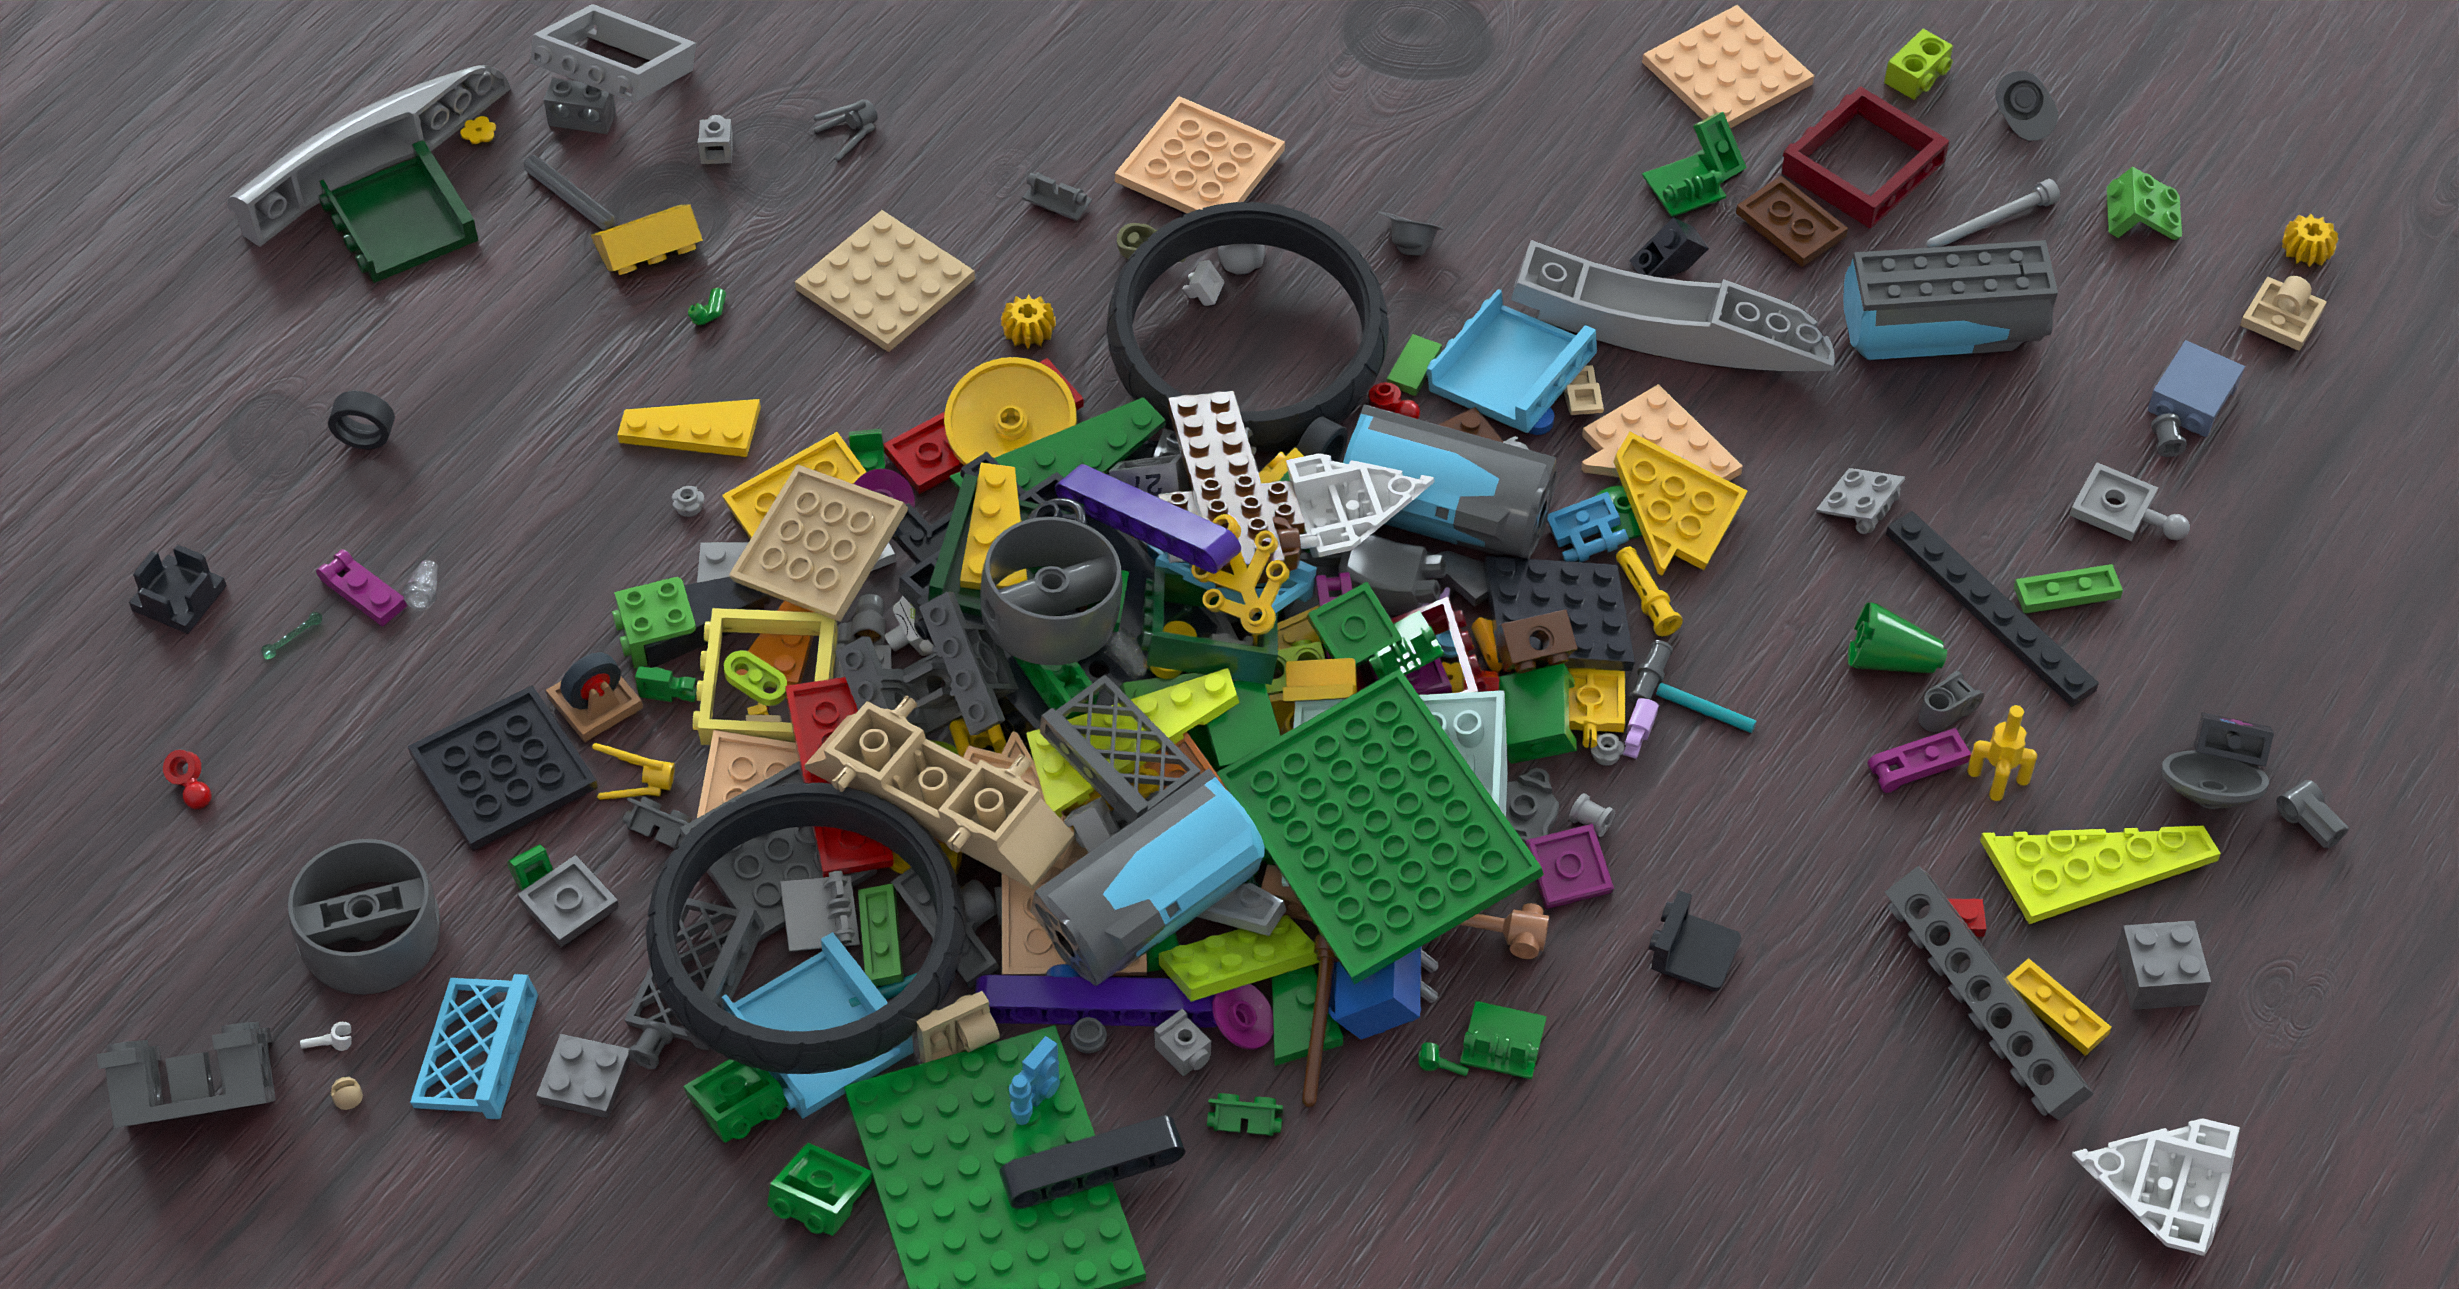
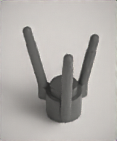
M861 99L854 104L814 115L813 119L819 121L844 114L815 127V133L827 130L847 121L852 129H861L835 156L836 161H840L866 134L875 130L872 123L877 121L878 116L875 107L869 100Z

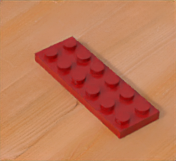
M1048 358L1039 362L1052 369L1064 380L1074 398L1076 411L1083 408V397ZM945 412L883 444L884 453L919 494L949 479L951 475L961 472V468L964 467L956 458L948 443L944 424Z
M845 677L785 686V695L803 783L832 784L806 770L804 765L847 716L858 712ZM812 826L823 878L829 877V873L834 871H842L843 874L892 867L894 864L892 850L869 837L838 828Z

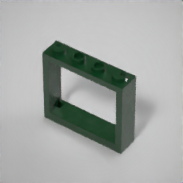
M1155 566L1153 578H1146L1143 595L1145 600L1142 614L1144 619L1141 650H1147L1146 666L1204 675L1228 668L1232 679L1272 685L1278 658L1277 613L1273 628L1265 634L1257 635V646L1163 632L1164 601L1206 608L1202 598L1208 590L1184 580L1183 575L1169 568ZM1219 596L1211 598L1209 604L1215 605L1219 601ZM1258 612L1255 614L1257 620L1262 617V614Z

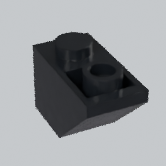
M1673 217L1629 261L1638 274L1666 278L1687 271L1709 248L1695 227Z

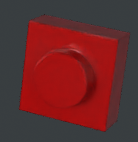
M1948 899L1976 937H1984L1986 921L1983 899Z

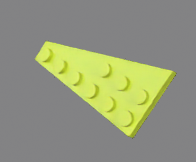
M1228 668L1130 699L1174 744L1184 739L1183 734L1194 726L1209 723L1239 703ZM1092 713L1091 726L1112 728L1113 715ZM1087 714L1068 719V721L1072 725L1087 726ZM1117 715L1116 728L1137 730V721L1132 716ZM1040 729L1026 733L1045 803L1060 818L1063 816L1061 812L1076 802L1080 805L1090 799L1089 794L1095 789L1040 734ZM1090 735V744L1095 749L1110 750L1111 737ZM1115 737V751L1136 752V739ZM1141 739L1140 753L1156 754L1155 751L1161 748V745L1156 740ZM1114 759V768L1119 773L1129 774L1135 770V761ZM1139 761V767L1146 762Z
M2204 826L2161 827L2159 831L2139 832L2138 828H2124L2123 832L2106 833L2105 829L2050 831L2048 835H2028L2027 832H2014L2013 836H1995V833H1982L1980 839L1981 844L2029 924L2218 861L2221 854Z

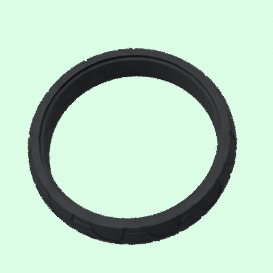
M1232 202L1217 204L1187 213L1169 222L1147 239L1148 241H1144L1129 257L1116 280L1115 289L1112 292L1108 306L1106 322L1107 340L1114 366H1116L1115 369L1118 377L1132 399L1135 401L1144 397L1166 420L1164 427L1168 430L1174 431L1168 409V398L1180 397L1184 394L1166 383L1145 360L1134 336L1133 321L1141 299L1161 274L1177 262L1206 249L1232 244H1259L1278 247L1299 254L1321 266L1342 285L1356 307L1362 326V340L1351 363L1332 384L1321 392L1304 401L1278 409L1240 411L1244 428L1248 427L1252 430L1253 435L1248 438L1250 446L1256 448V452L1274 451L1298 445L1309 425L1319 417L1323 416L1339 424L1368 395V391L1373 387L1385 359L1389 337V323L1386 316L1388 313L1383 291L1371 266L1363 258L1362 254L1331 226L1292 208L1260 202Z
M793 783L764 788L736 799L735 802H729L714 811L696 825L676 846L677 849L669 855L658 875L648 908L649 919L646 926L648 958L656 984L670 1010L693 1036L717 1053H722L725 1057L749 1067L785 1074L827 1073L865 1063L889 1052L912 1036L914 1031H917L918 1019L938 1009L955 979V970L958 969L962 958L966 933L965 905L959 882L948 857L935 838L926 828L919 825L916 819L899 807L862 790L846 787L841 792L828 783ZM804 826L830 827L869 837L898 854L911 866L928 890L937 916L935 935L929 954L916 976L901 993L877 1011L842 1026L814 1031H785L770 1029L739 1019L724 1011L699 990L689 977L676 949L677 929L686 900L694 886L716 861L737 846L755 837L787 828Z

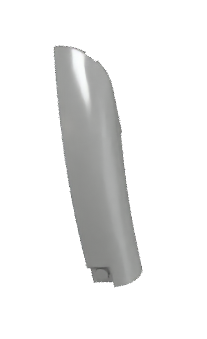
M478 65L437 77L383 98L337 121L291 150L227 199V207L237 214L242 235L261 247L304 212L320 203L318 195L322 194L320 180L323 179L330 191L388 166L415 157L412 147L413 143L424 140L430 151L434 150L462 128L467 120H472L511 89L508 79L494 67Z
M1531 240L1510 299L1540 310L1538 320L1578 333L1586 325L1596 329V340L1657 356L1708 365L1756 370L1832 371L1834 367L1835 355L1832 343L1828 336L1824 337L1816 328L1818 322L1814 318L1788 302L1724 279L1722 283L1692 282L1623 271L1585 260Z

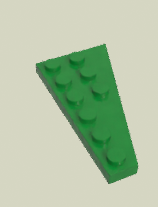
M1143 397L994 459L1000 465L1015 467L1016 482L1025 492L1056 472L1062 477L1067 476L1080 464L1108 474L1118 462L1125 460L1166 425V420ZM960 472L950 476V481L960 490L963 478L960 476Z

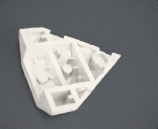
M1314 454L1286 460L1289 478L1292 481L1305 522L1304 534L1318 533L1320 538V546L1309 548L1313 558L1353 550L1434 483V477L1421 475L1420 479L1403 476L1401 470L1353 460L1349 464L1331 461V456L1324 454Z
M2202 1118L2188 1122V1126L2171 1131L2163 1128L2110 1142L2108 1147L2088 1152L2087 1149L2072 1152V1157L2165 1246L2205 1256L2212 1245L2229 1185L2240 1127Z

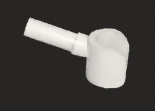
M338 1022L332 1027L331 1034L300 1040L301 1048L332 1045L339 1051L347 1050L351 1046V1036L346 1035L351 1033V1025L347 1022Z

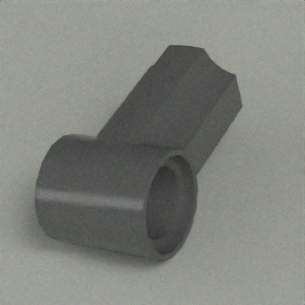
M2304 780L2278 796L2276 805L2282 817L2292 824L2299 822L2324 848H2332L2347 834L2349 827L2324 803V795L2313 781Z

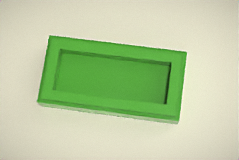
M1412 334L1387 377V383L1398 386L1400 391L1417 396L1427 378V367L1431 360L1436 359L1440 355L1442 344Z

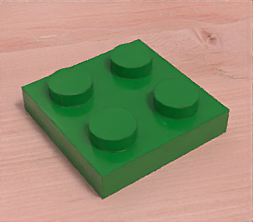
M1368 582L1307 614L1309 623L1332 659L1353 658L1356 661V667L1374 657V652H1378L1387 646L1393 648L1392 643L1394 641L1397 645L1402 643L1401 635Z

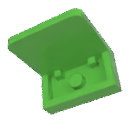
M2133 166L2107 186L2110 234L2119 238L2141 221L2173 240H2177L2182 236L2180 197L2174 188L2164 185L2155 180L2151 175L2143 173Z
M679 577L614 592L618 610L612 611L617 631H624L625 636L619 637L624 657L631 656L634 669L638 668V666H647L644 645L690 634L696 629L684 584Z

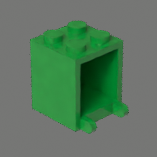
M1242 680L1233 681L1239 703L1205 725L1198 724L1187 731L1215 772L1222 770L1280 737L1265 684Z

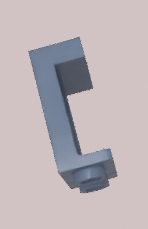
M2185 340L2154 388L2148 411L2157 416L2167 413L2176 414L2180 418L2182 427L2207 437L2215 418L2230 394L2234 395L2238 389L2245 366Z

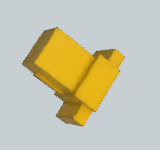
M758 703V705L747 708L749 715H769L770 708Z

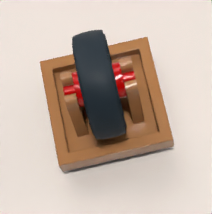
M602 652L591 653L579 659L564 674L562 681L546 690L547 698L584 742L643 708L642 700L621 677V671L617 663L611 656Z

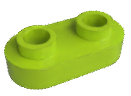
M735 651L726 658L724 662V675L732 686L766 706L777 705L785 699L787 679L782 672L748 651ZM739 669L748 671L745 675H738L736 673ZM768 687L776 689L773 693H766L764 690Z

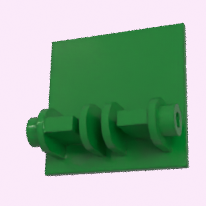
M1697 154L1642 173L1643 178L1671 217L1727 197L1719 186L1724 181L1722 173L1720 171L1715 172L1714 170L1708 171Z
M1419 610L1394 623L1402 637V643L1397 645L1394 641L1392 643L1393 648L1387 646L1378 652H1374V657L1370 658L1369 662L1380 680L1399 668L1404 675H1407L1445 655L1439 645L1433 630L1428 626Z
M1475 1001L1469 1029L1464 1038V1049L1460 1064L1532 1079L1547 1016Z

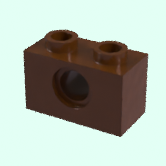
M1566 609L1503 623L1493 632L1504 672L1516 669V673L1521 674L1536 669V664L1548 662L1549 666L1568 662V657L1578 649ZM1530 637L1538 638L1542 642L1543 650L1534 649L1530 644Z

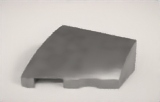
M1451 551L1436 554L1443 555L1447 571L1445 577L1433 579L1437 580L1444 589L1446 587L1450 588V594L1456 591L1459 592L1474 607L1488 598L1484 562Z

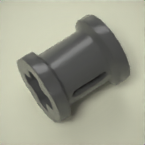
M2162 414L2151 422V429L2154 434H2157L2158 438L2157 451L2163 457L2177 456L2186 450V439L2181 436L2179 430L2181 421L2176 414Z
M647 1020L642 1026L643 1033L637 1044L631 1046L628 1050V1056L639 1066L655 1069L659 1064L658 1057L665 1044L671 1043L674 1035L665 1025L653 1020Z

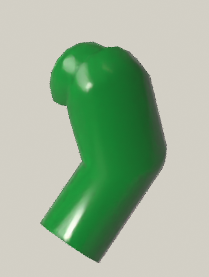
M713 288L710 291L707 305L704 307L699 303H696V307L691 305L688 309V316L692 319V322L696 325H705L720 317L724 307L726 292L721 288Z

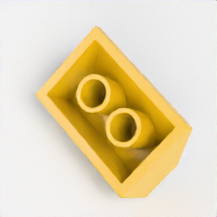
M690 204L677 205L591 235L593 243L608 271L617 270L619 275L636 270V263L645 260L648 261L649 265L667 259L665 253L677 250L678 255L695 250V243L703 241Z

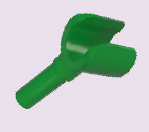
M1428 1042L1422 1044L1418 1062L1423 1070L1433 1071L1441 1068L1463 1076L1467 1075L1469 1068L1439 1057V1046L1437 1044Z

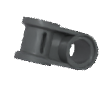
M1956 671L1925 693L1918 716L1919 724L1927 731L1941 732L1962 717L1974 712L1982 703L1985 694L1980 690L1975 691L1964 680V675L1960 671Z

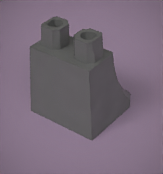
M1371 534L1353 550L1343 552L1339 565V573H1350L1352 589L1368 582L1388 615L1405 614L1422 607L1423 603L1438 601L1440 586L1437 580H1430V578H1443L1447 571L1443 555H1428L1423 546L1397 543Z

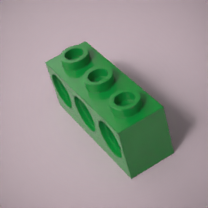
M1014 657L1049 709L1053 708L1056 711L1093 684L1078 662L1064 665H1041ZM1099 692L1093 696L1092 704L1094 705L1097 703ZM1072 711L1065 718L1068 720L1087 713Z

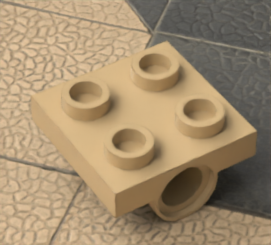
M2267 276L2245 312L2240 326L2300 351L2323 313L2327 301L2311 295L2312 288L2302 277L2290 276L2282 283Z
M983 991L973 995L962 996L954 1004L940 1010H933L929 1015L917 1021L919 1053L922 1063L964 1051L971 1052L999 1039V1031L990 1013L989 1001Z

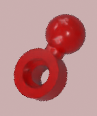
M1383 382L1374 385L1369 390V406L1419 419V406L1412 400L1401 401V391L1398 386Z
M175 750L171 752L163 763L165 778L173 784L185 787L183 800L188 807L192 809L206 807L211 801L212 794L210 788L205 783L197 781L201 773L200 759L190 751ZM187 763L188 771L184 774L183 766Z

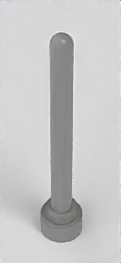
M2046 179L2036 184L2032 193L1930 238L1927 241V247H1943L2036 204L2039 206L2054 204L2060 200L2059 188L2052 179Z

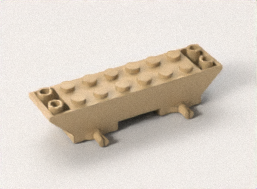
M905 696L894 710L883 709L866 701L856 714L849 715L842 721L804 765L806 770L832 783L834 788L839 789L841 792L846 787L862 790L899 807L916 819L919 825L926 828L933 837L946 843L952 851H961L1031 889L1037 886L1075 839V834L1041 799L1039 789L1025 783L1021 779L1023 773L1032 764L1029 758L1020 754L1009 769L994 767L983 760H980L976 765L927 740L924 730L909 723L906 719L911 711L917 707L915 700L909 699V696Z

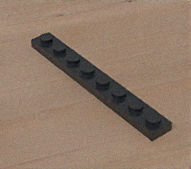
M1911 511L1887 527L1886 535L2071 707L2097 691L2099 685L2097 680L1917 514Z

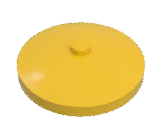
M1007 357L983 363L961 378L948 398L944 424L950 448L956 458L965 466L986 451L995 458L1077 424V414L1072 393L1064 380L1056 372L1034 360Z

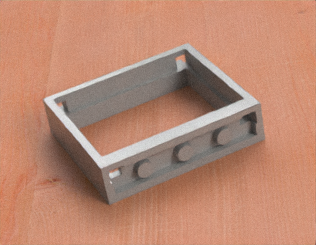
M591 4L533 34L530 63L636 103L693 71L696 43ZM589 37L650 61L635 69L573 44ZM633 87L632 94L626 92V88Z

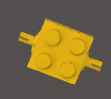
M1567 668L1575 680V687L1569 688V729L1583 731V746L1588 748L1589 737L1591 738V748L1597 746V731L1624 732L1625 671Z

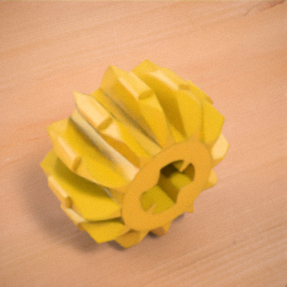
M2311 213L2307 218L2298 215L2285 228L2282 248L2286 249V257L2296 258V264L2303 261L2309 267L2314 262L2322 266L2326 259H2331V256L2334 255L2338 242V233L2334 231L2333 223H2324V216L2316 219Z
M1028 294L1026 299H1020L1016 296L1014 303H1006L1001 316V326H1003L1006 339L1012 340L1015 346L1024 343L1029 348L1033 343L1041 346L1043 340H1051L1052 331L1056 326V318L1051 303H1044L1042 296L1034 300Z

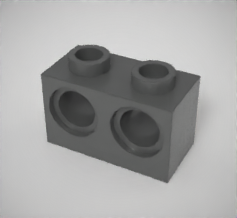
M552 78L544 97L548 126L608 134L616 114L613 94L582 82Z

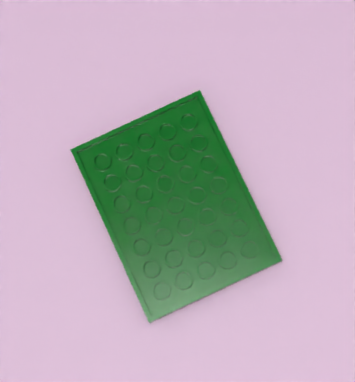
M1400 668L1216 772L1227 791L1240 803L1254 822L1262 837L1264 849L1354 985L1544 876L1540 864Z
M1055 1025L984 1045L971 1052H960L844 1086L847 1102L869 1169L873 1171L872 1178L908 1289H1119L1146 1281V1273L1113 1182L1028 1208L1014 1209L1009 1203L999 1175L1002 1166L1010 1161L1095 1136ZM1046 1036L1057 1043L1060 1085L1051 1098L1047 1099L1045 1097L1038 1107L1033 1105V1114L1027 1124L1019 1125L1011 1115L1010 1104L1012 1100L1009 1096V1086L1013 1077L1019 1075L1023 1070L1022 1062Z

